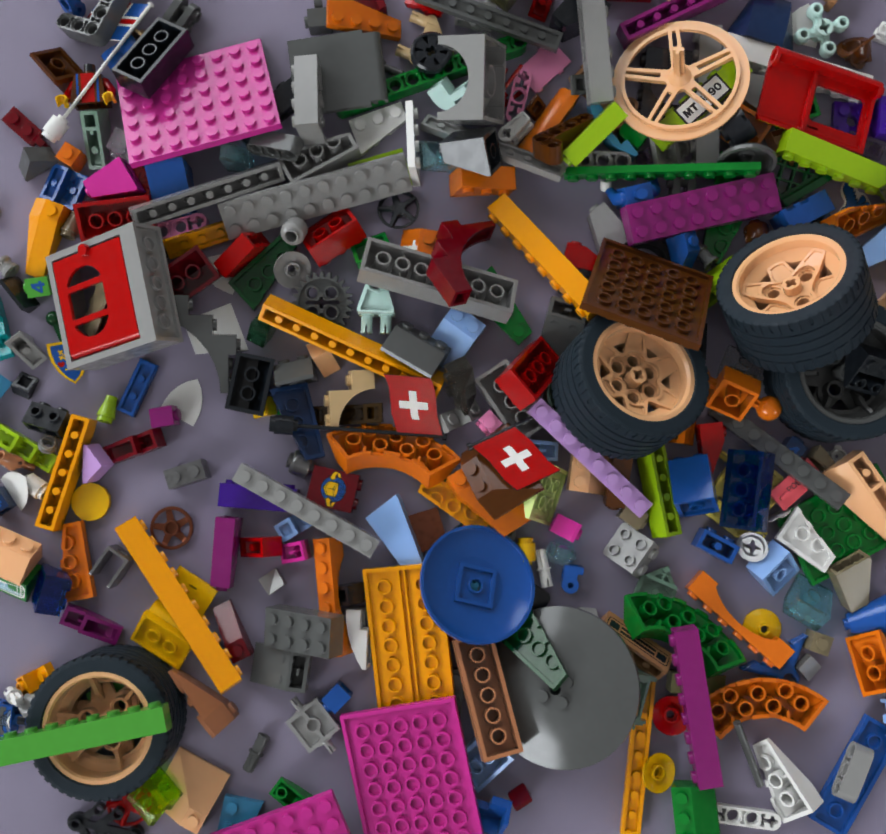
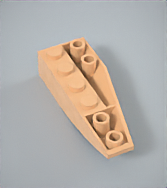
M852 450L824 470L822 474L851 494L844 505L886 541V482L864 451Z

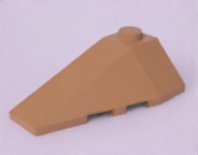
M172 668L168 671L179 691L183 694L186 693L188 696L187 704L190 708L193 707L197 710L199 715L196 718L212 739L239 715L238 708L234 702L229 701L183 670Z

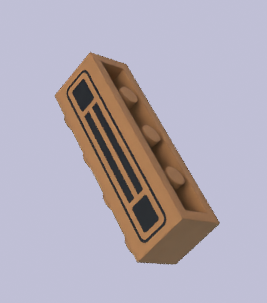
M610 610L601 617L622 637L639 669L657 678V681L668 673L672 662L669 651L650 638L632 640L624 620Z

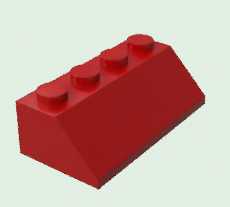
M151 193L72 204L81 242L133 222L128 208L151 201Z

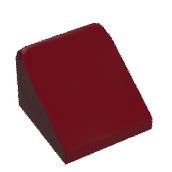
M524 783L508 792L510 801H513L512 805L516 811L532 802V796Z

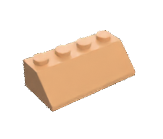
M572 454L570 455L566 490L604 495L605 485ZM603 456L607 461H609L608 456Z
M0 526V578L20 586L43 557L42 544Z

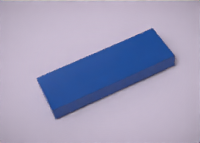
M140 358L116 410L131 417H136L159 368L158 365Z

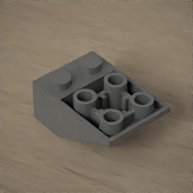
M552 296L540 336L560 356L583 330L586 318H581L576 313V308L572 303L569 305L563 298Z
M256 642L250 681L284 691L305 694L308 689L313 656L264 647V643Z

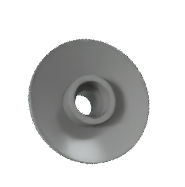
M298 251L283 253L274 264V276L278 283L286 288L294 289L295 286L301 287L302 285L299 281L307 282L306 275H311L309 259ZM290 265L294 266L292 271H288Z

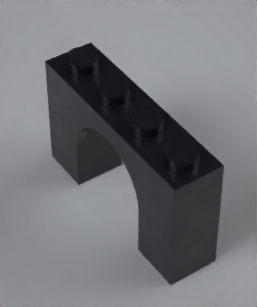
M647 46L645 52L641 53L640 65H642V68L670 69L669 48ZM685 50V64L691 65L692 51ZM638 82L641 83V86L636 95V101H639L637 111L645 118H648L658 99L652 92L651 83ZM666 103L661 104L652 121H655ZM671 104V106L669 107V109H670L671 107L676 108L678 105H673V104Z

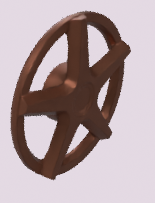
M175 506L159 510L152 518L150 524L151 535H153L160 547L168 550L179 549L186 545L191 539L194 529L192 517L182 508ZM172 510H177L186 517L175 521ZM166 511L167 522L154 523L156 518ZM189 522L190 530L186 538L180 531V528ZM153 529L164 531L165 536L162 543L155 537ZM172 536H176L182 541L177 546H167Z

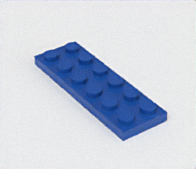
M864 713L819 793L824 802L815 812L807 815L835 834L848 833L886 765V726ZM852 741L874 750L873 762L855 803H850L832 794V785L846 749Z

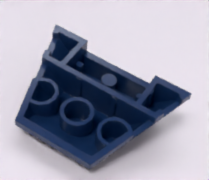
M749 0L727 32L793 51L791 2L785 0Z

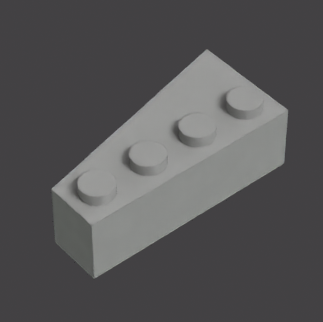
M348 132L326 138V144L304 146L295 162L280 159L278 161L289 181L294 182L341 169L347 166L348 163L362 158L351 133Z

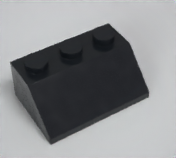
M237 351L225 409L263 416L275 359Z

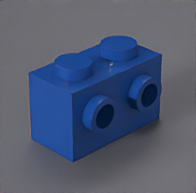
M708 526L706 529L699 527L691 543L694 547L728 564H732L740 549L739 546L734 544L735 541L725 535L723 538L717 535L716 530Z

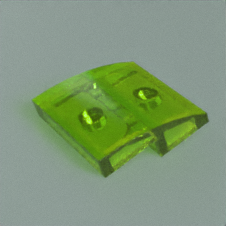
M160 767L141 787L130 793L126 798L148 826H154L165 810H171L183 793Z

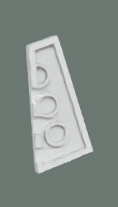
M413 100L405 101L408 170L413 187L421 186L419 171L421 169L420 157H418L420 142L417 140L419 125L416 124V119H419L418 108H414Z

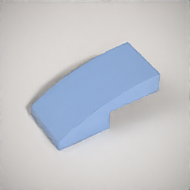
M292 515L273 527L278 535L282 536V542L284 543L312 525Z

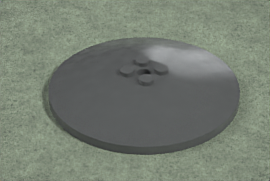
M547 606L534 609L533 611L569 676L560 686V694H554L551 688L501 641L495 643L524 751L518 754L539 766L556 770H575L594 765L611 755L625 741L635 723L641 692L640 678L635 660L622 637L608 623L596 615L570 606Z

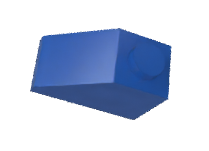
M696 231L682 233L666 239L671 261L692 269L700 251Z

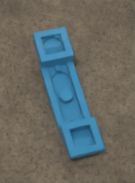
M600 105L587 106V113L593 115V120L603 111ZM612 132L602 141L611 151L628 153L631 156V162H634L639 155L628 140L621 144Z

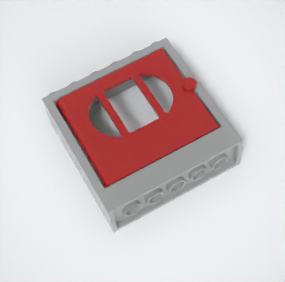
M130 222L45 257L67 370H100L184 342L160 227ZM84 266H92L98 270L100 275L82 282L79 269ZM102 282L107 308L84 316L88 310L83 289ZM108 315L107 323L100 333L94 336L86 334L83 329L85 323Z

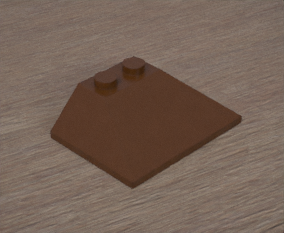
M506 423L493 433H496L506 427L511 426L510 423ZM467 449L461 453V468L478 502L494 520H497L544 490L542 483L538 481L517 491L508 485L492 465L474 449L469 451Z

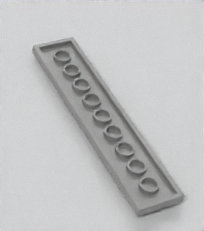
M401 152L234 197L217 203L228 238L232 240L236 239L242 232L258 233L283 226L285 221L291 217H299L306 220L413 191L405 156Z

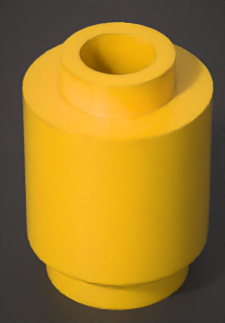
M520 537L516 544L524 552L529 564L532 565V561H536V545L533 542V537Z

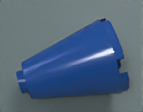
M886 594L870 601L868 605L853 613H846L845 618L842 619L845 630H849L850 633H867L881 629L883 633H886Z

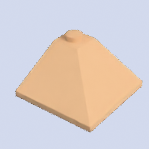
M180 746L151 800L177 824L194 834H198L231 774Z

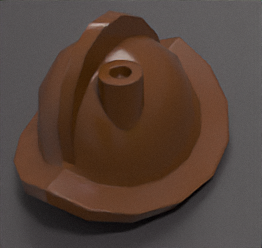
M874 34L870 38L853 37L845 39L836 46L835 53L844 58L854 69H862L865 63L872 62L871 40L876 35Z

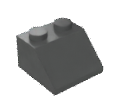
M308 355L299 356L296 361L292 362L289 359L278 362L279 365L274 366L275 386L278 388L319 381L315 363L312 357L308 358Z

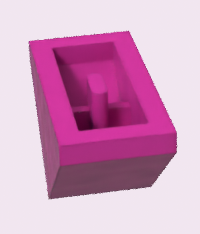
M308 539L283 544L282 564L303 561L312 557Z

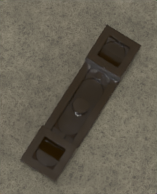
M383 403L346 405L341 413L339 425L384 422ZM313 406L317 424L325 426L324 416L327 414V407Z

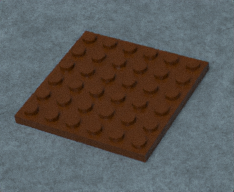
M604 237L579 308L605 317L608 320L622 323L627 327H633L647 334L663 338L666 341L677 343L685 348L698 351L702 343L714 276Z

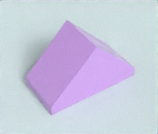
M99 443L84 444L82 483L97 482L114 463Z

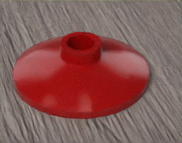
M664 696L653 707L652 721L655 727L663 734L673 736L681 734L686 730V725H683L681 713L684 712L683 705L680 706L678 696ZM668 711H673L671 717H667Z

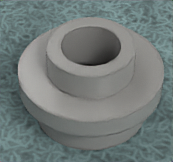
M45 435L39 439L37 446L42 453L52 454L58 448V441L51 435ZM45 444H50L51 447H46V446H44V445H45Z

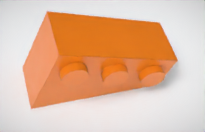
M500 166L492 176L488 177L457 167L449 175L450 197L502 196L504 193L509 196L510 193L516 190L515 167Z

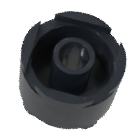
M741 108L727 123L718 128L730 147L747 143L757 135L755 128L750 120L746 118Z

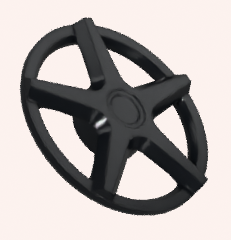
M410 192L402 193L410 197V199L404 202H400L398 195L392 196L393 205L382 206L387 198L381 199L377 211L382 223L394 229H403L412 225L420 212L416 196ZM414 202L416 204L415 217L406 210ZM381 212L392 213L390 224L383 219ZM405 217L411 221L402 226H395L398 218Z

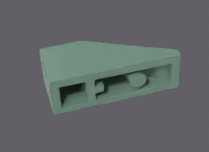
M108 109L79 111L89 170H100L109 162L111 125Z

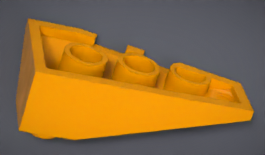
M36 198L29 214L25 274L33 277L47 276L48 269L45 257L56 253L62 239L60 228L71 213V210L66 206L48 199Z

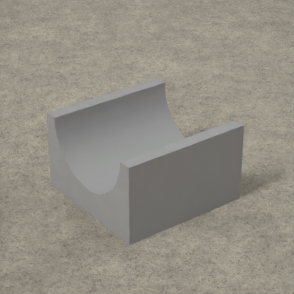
M486 34L438 36L439 45L455 51L463 57L468 69V84L463 97L455 106L448 110L437 112V120L457 125H504L506 45Z

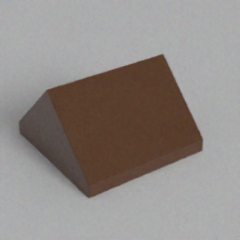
M62 47L32 52L29 55L63 93L70 82L73 81L75 74L84 73Z

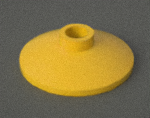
M762 608L752 610L743 620L742 626L759 636L770 639L774 636L780 637V620L770 610ZM766 626L767 630L763 633L761 628Z
M655 753L644 764L642 771L643 783L653 793L665 792L671 786L675 777L674 762L667 754Z

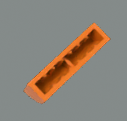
M560 88L536 120L532 130L518 145V148L533 153L532 137L562 123L578 102L580 95H571L570 89Z

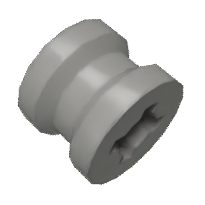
M7 255L0 257L2 277L15 276L19 271V265L11 262V258Z

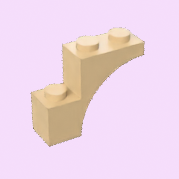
M370 370L348 371V375L345 376L346 386H349V390L326 391V395L323 397L324 407H327V414L324 416L325 426L339 427L341 413L346 404L360 392L375 389L374 372Z

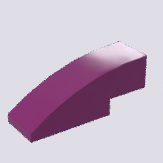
M70 602L67 603L59 621V624L78 630L80 634L112 645H116L124 628L100 614Z

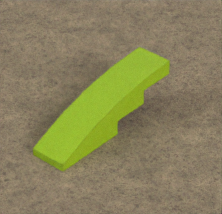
M0 422V447L52 474L58 455L56 453H42L38 449L37 442Z

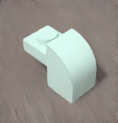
M446 76L435 83L427 91V94L439 108L448 110L461 100L466 91L468 80L455 88Z

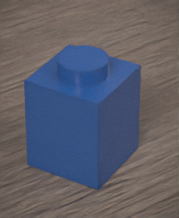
M339 679L322 697V706L328 712L332 711L336 714L352 697L353 692Z

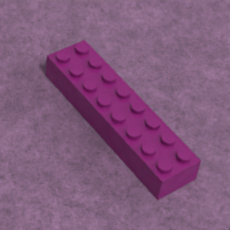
M774 172L758 175L754 178L740 179L625 205L620 209L627 244L631 247L667 239L686 232H697L772 215L781 211L782 207Z

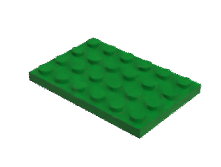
M873 463L876 470L879 472L881 477L886 482V479L882 471L880 470L878 464ZM813 495L797 505L807 521L812 524L819 537L824 540L836 556L831 565L859 549L870 556L886 547V541L844 504L836 511L818 496ZM791 512L787 516L775 520L779 528L782 527ZM793 552L811 586H815L829 578L827 571L825 573L821 572Z

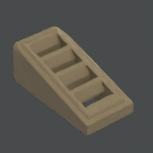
M821 445L813 446L806 455L821 472L835 463Z

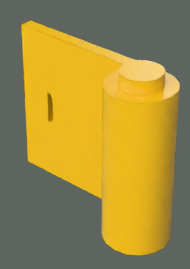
M180 565L176 570L179 575L176 579L180 584H185L189 590L187 596L190 600L195 599L200 607L197 611L202 617L218 593V590H215L213 586H210V584ZM157 599L149 611L178 629L161 601Z

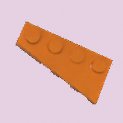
M327 0L326 28L345 32L361 29L363 33L376 31L380 33L382 39L400 41V20L354 0Z

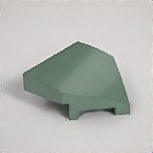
M665 566L640 576L633 593L647 592V594L655 595L661 593L665 597L673 598L678 588L672 579L669 566Z

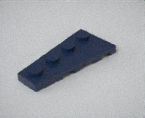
M307 382L269 389V393L281 415L294 416V420H298V424L318 425ZM297 428V432L293 431L292 437L305 461L325 457L319 429Z

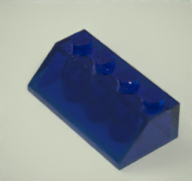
M728 449L719 526L767 533L776 454L762 451Z

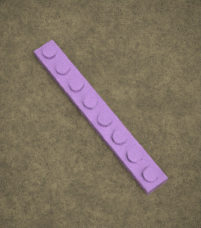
M541 397L526 411L636 516L641 518L653 505L599 452L596 453L591 448L589 449L584 446V443H580L578 438L574 437L571 434L572 432L566 428V424L562 422L561 416Z

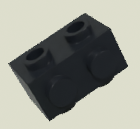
M32 401L22 419V423L30 430L63 440L70 414L68 410L62 407L56 409L45 402L37 403Z

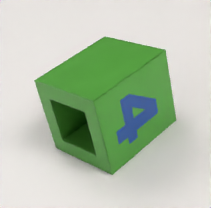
M49 275L24 279L23 289L28 298L53 295Z

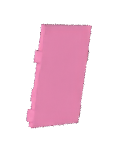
M559 47L556 53L539 48L537 53L522 68H527L531 71L530 89L537 94L543 91V87L555 76L564 72L563 69L572 61ZM524 72L518 75L523 81L528 79Z

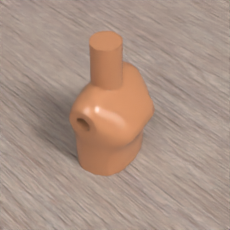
M0 450V465L5 466L7 470L13 471L24 468L34 471L36 465L26 462L16 454Z

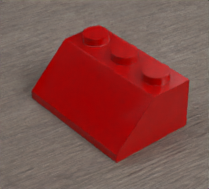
M347 208L332 212L309 227L303 244L320 268L338 255L344 254L347 249L361 243L367 235L356 217Z

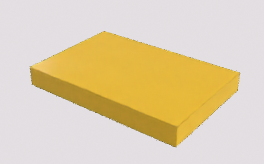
M147 609L142 614L130 638L177 670L182 667L191 651L190 646L178 629Z

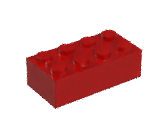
M540 336L522 350L495 379V382L521 411L536 401L552 382L553 370L559 356L545 339Z

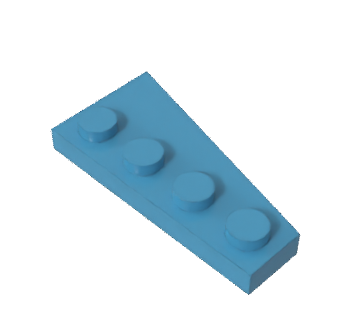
M226 793L218 830L256 817L264 801Z

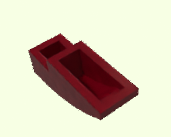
M154 428L138 435L129 436L102 448L113 463L116 464L167 445L162 429Z

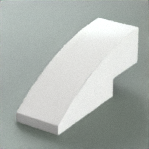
M350 606L346 609V626L350 645L361 669L367 670L372 665L369 626H366V607Z

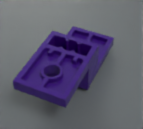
M882 96L875 102L866 144L886 145V96ZM834 101L832 103L830 127L855 135L863 104ZM847 118L853 119L855 126H849Z

